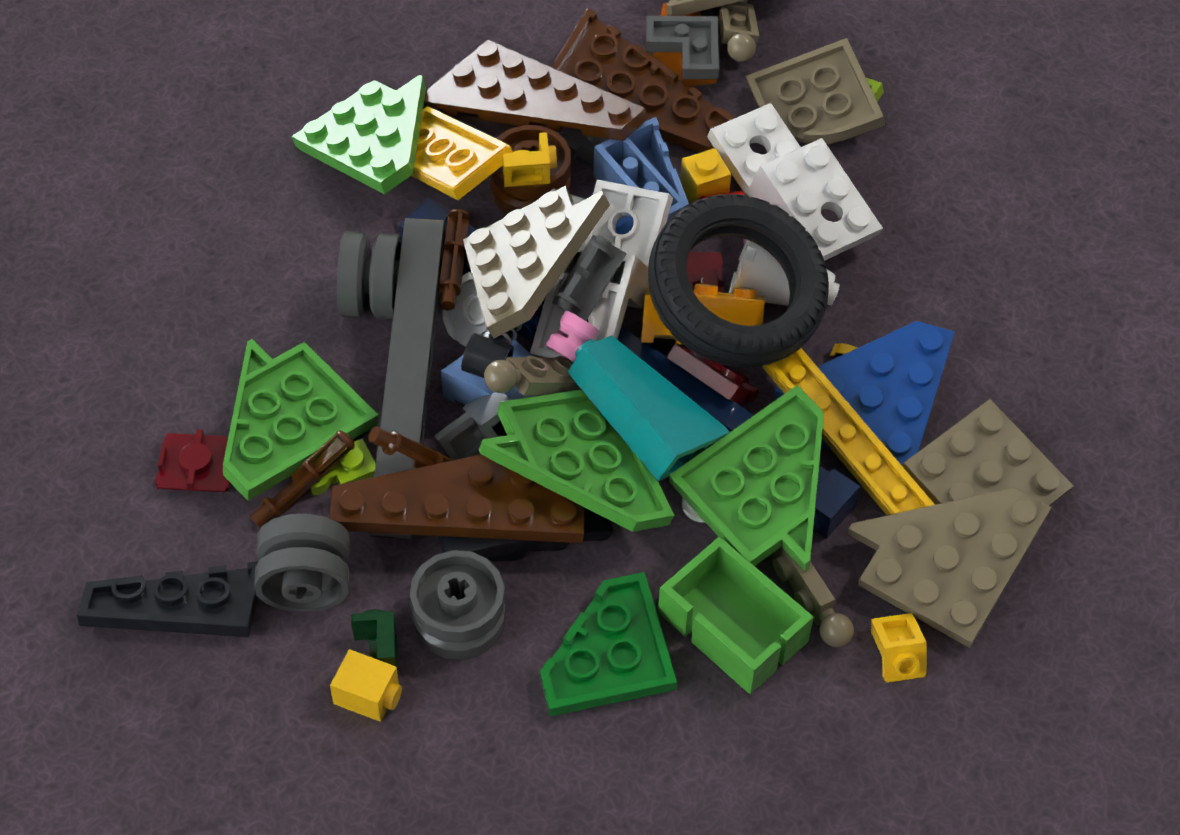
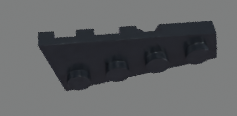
M258 561L247 562V568L227 570L226 565L208 567L209 573L186 576L183 575L182 570L166 572V576L153 580H145L141 575L86 582L77 613L79 626L249 637L258 599L254 587L255 567Z

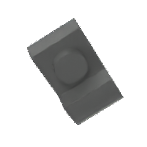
M493 393L492 395L477 398L462 407L465 414L435 434L434 437L452 460L480 455L479 447L482 439L507 436L497 410L501 401L512 399L504 393Z

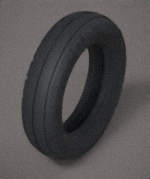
M714 195L687 205L678 211L661 229L649 258V290L654 307L663 324L680 343L687 346L692 352L707 358V360L732 367L764 366L778 362L795 353L809 341L819 327L827 307L829 294L828 273L823 255L811 234L805 230L806 228L780 207L774 204L771 205L770 202L746 195ZM717 236H735L758 244L778 261L786 274L790 291L786 312L774 321L755 326L731 323L713 314L698 300L690 286L687 275L689 252L702 241Z

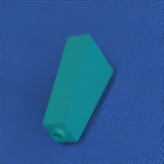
M609 336L598 341L591 339L583 343L576 350V359L567 371L568 374L657 481L669 477L671 473L730 433L723 424L615 337Z

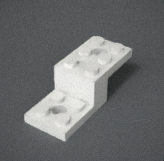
M771 103L710 129L707 136L714 148L717 149L742 191L749 197L759 198L770 202L771 205L774 204L789 213V216H793L798 220L817 243L824 261L878 236L883 229L824 140L821 138L800 147ZM759 143L766 148L767 153L762 155L755 153L749 144ZM821 210L833 211L837 215L838 221L826 220L822 216Z
M597 179L593 195L603 191L610 206L546 296L531 347V355L537 358L561 356L545 345L551 334L557 333L560 329V319L565 313V310L554 305L552 302L593 235L604 237L612 243L611 245L627 253L588 317V322L600 330L595 341L609 336L618 339L626 307L643 308L645 294L649 286L648 265L651 250L658 234L667 222L673 200L669 193ZM623 217H632L634 220L632 229L626 234H617V222Z

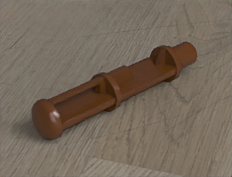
M453 209L447 215V227L438 284V292L441 294L440 307L447 311L455 308L456 297L461 293L466 254L463 239L467 238L470 215L463 209Z
M374 427L369 434V441L380 446L385 454L393 455L398 451L414 459L413 466L415 468L443 463L444 459L452 461V459L401 435L397 431L389 433L379 427Z
M341 430L335 432L334 436L291 474L292 481L273 498L264 497L261 501V506L249 517L260 528L272 518L280 517L288 507L317 481L321 480L323 475L355 448L353 439L346 432ZM332 441H334L326 450H324Z

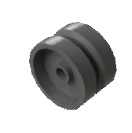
M344 232L340 243L337 269V305L341 317L361 318L367 310L370 299L371 312L376 319L393 320L402 246L400 234L380 233L374 241L371 254L370 240L365 232Z
M289 514L274 518L262 525L257 534L256 545L258 564L255 567L254 582L256 596L265 604L286 611H321L333 608L345 600L349 594V568L347 563L350 560V536L341 523L313 514Z
M457 550L437 554L419 567L412 579L410 589L412 621L418 640L429 652L444 659L466 660L482 655L497 643L504 631L506 615L504 603L505 587L499 570L485 557L471 551Z

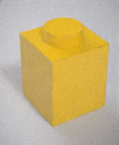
M716 148L682 158L680 182L689 204L698 201L702 196L730 193L731 173Z
M350 649L330 684L333 704L380 722L387 709H395L402 693V686L398 682L396 666Z

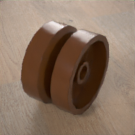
M522 125L508 129L496 138L510 145L513 152L518 150L532 152L539 151V133L547 132L548 146L555 145L557 168L550 169V184L504 187L503 166L491 174L490 194L496 206L506 214L532 204L552 189L558 190L566 186L570 193L571 150L566 140L554 130L540 125Z

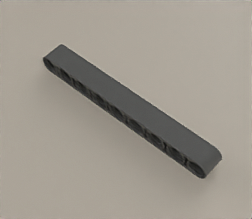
M405 218L380 428L389 433L397 431L401 435L423 445L440 295L438 284L446 226L445 220ZM378 446L374 477L415 469L413 466L414 459L398 451L393 455H387ZM370 533L371 537L413 538V535Z

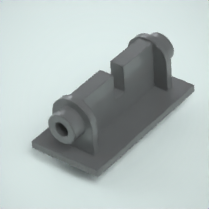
M593 235L552 303L586 321L627 253L611 245L612 243L604 237Z

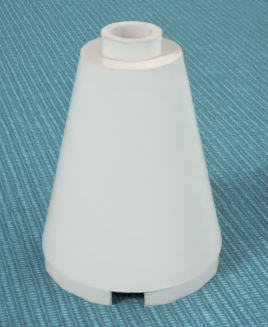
M746 240L739 257L740 262L737 272L733 274L728 293H734L735 287L757 289V296H764L765 303L788 306L790 291L783 268L767 250L752 241ZM827 269L829 281L827 305L832 306L840 284L834 282L835 274Z

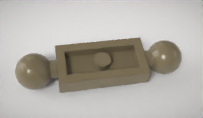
M748 0L717 8L721 43L728 45L727 50L730 57L737 62H746L754 56L759 39L754 5L747 4Z
M534 356L507 357L506 360L491 362L484 372V381L487 387L497 393L508 392L514 386L523 396H541L581 390L567 372L573 362L562 356L555 358H537Z
M782 547L775 551V559H773L774 570L782 582L788 581L794 590L795 601L813 616L816 626L820 624L822 640L832 647H842L848 644L854 634L853 623L846 615L835 613L833 610L835 598L812 563L810 562V568L804 572Z

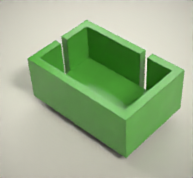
M720 536L664 583L659 590L658 614L684 637L692 632L691 643L750 695L777 671L778 662L784 665L809 642L813 616Z

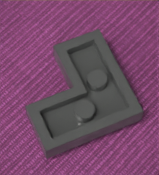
M646 16V51L682 52V79H718V16Z

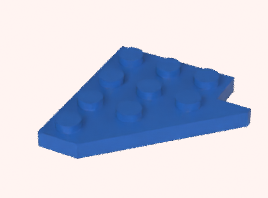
M919 321L906 325L818 366L821 372L901 465L919 452L955 331ZM777 385L774 398L778 399L784 393ZM822 439L821 448L831 450V448Z

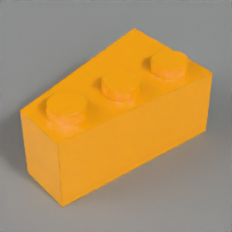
M695 284L693 292L698 300L718 317L731 323L745 326L763 324L765 298L764 296H757V289L735 287L734 293L718 292V286ZM648 286L645 294L641 342L653 343L654 338L674 339L676 340L675 343L682 344L661 321L654 307Z

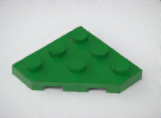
M645 572L604 580L596 590L595 597L585 612L580 613L563 637V643L552 659L549 658L540 670V680L550 717L676 690L677 680Z

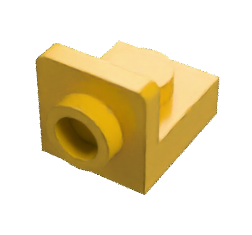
M547 132L539 133V151L518 150L513 153L503 154L504 187L550 184V169L557 168V155L555 145L548 146Z
M913 613L871 619V634L882 656V675L885 682L925 677L927 670V642Z

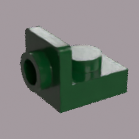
M370 609L363 613L352 614L351 626L354 640H369L370 657L396 666L398 674L397 627L394 611L384 612L379 609Z

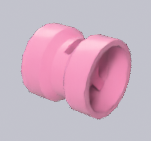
M566 310L560 319V329L557 333L551 334L545 345L559 355L574 362L576 350L586 341L595 340L600 330Z

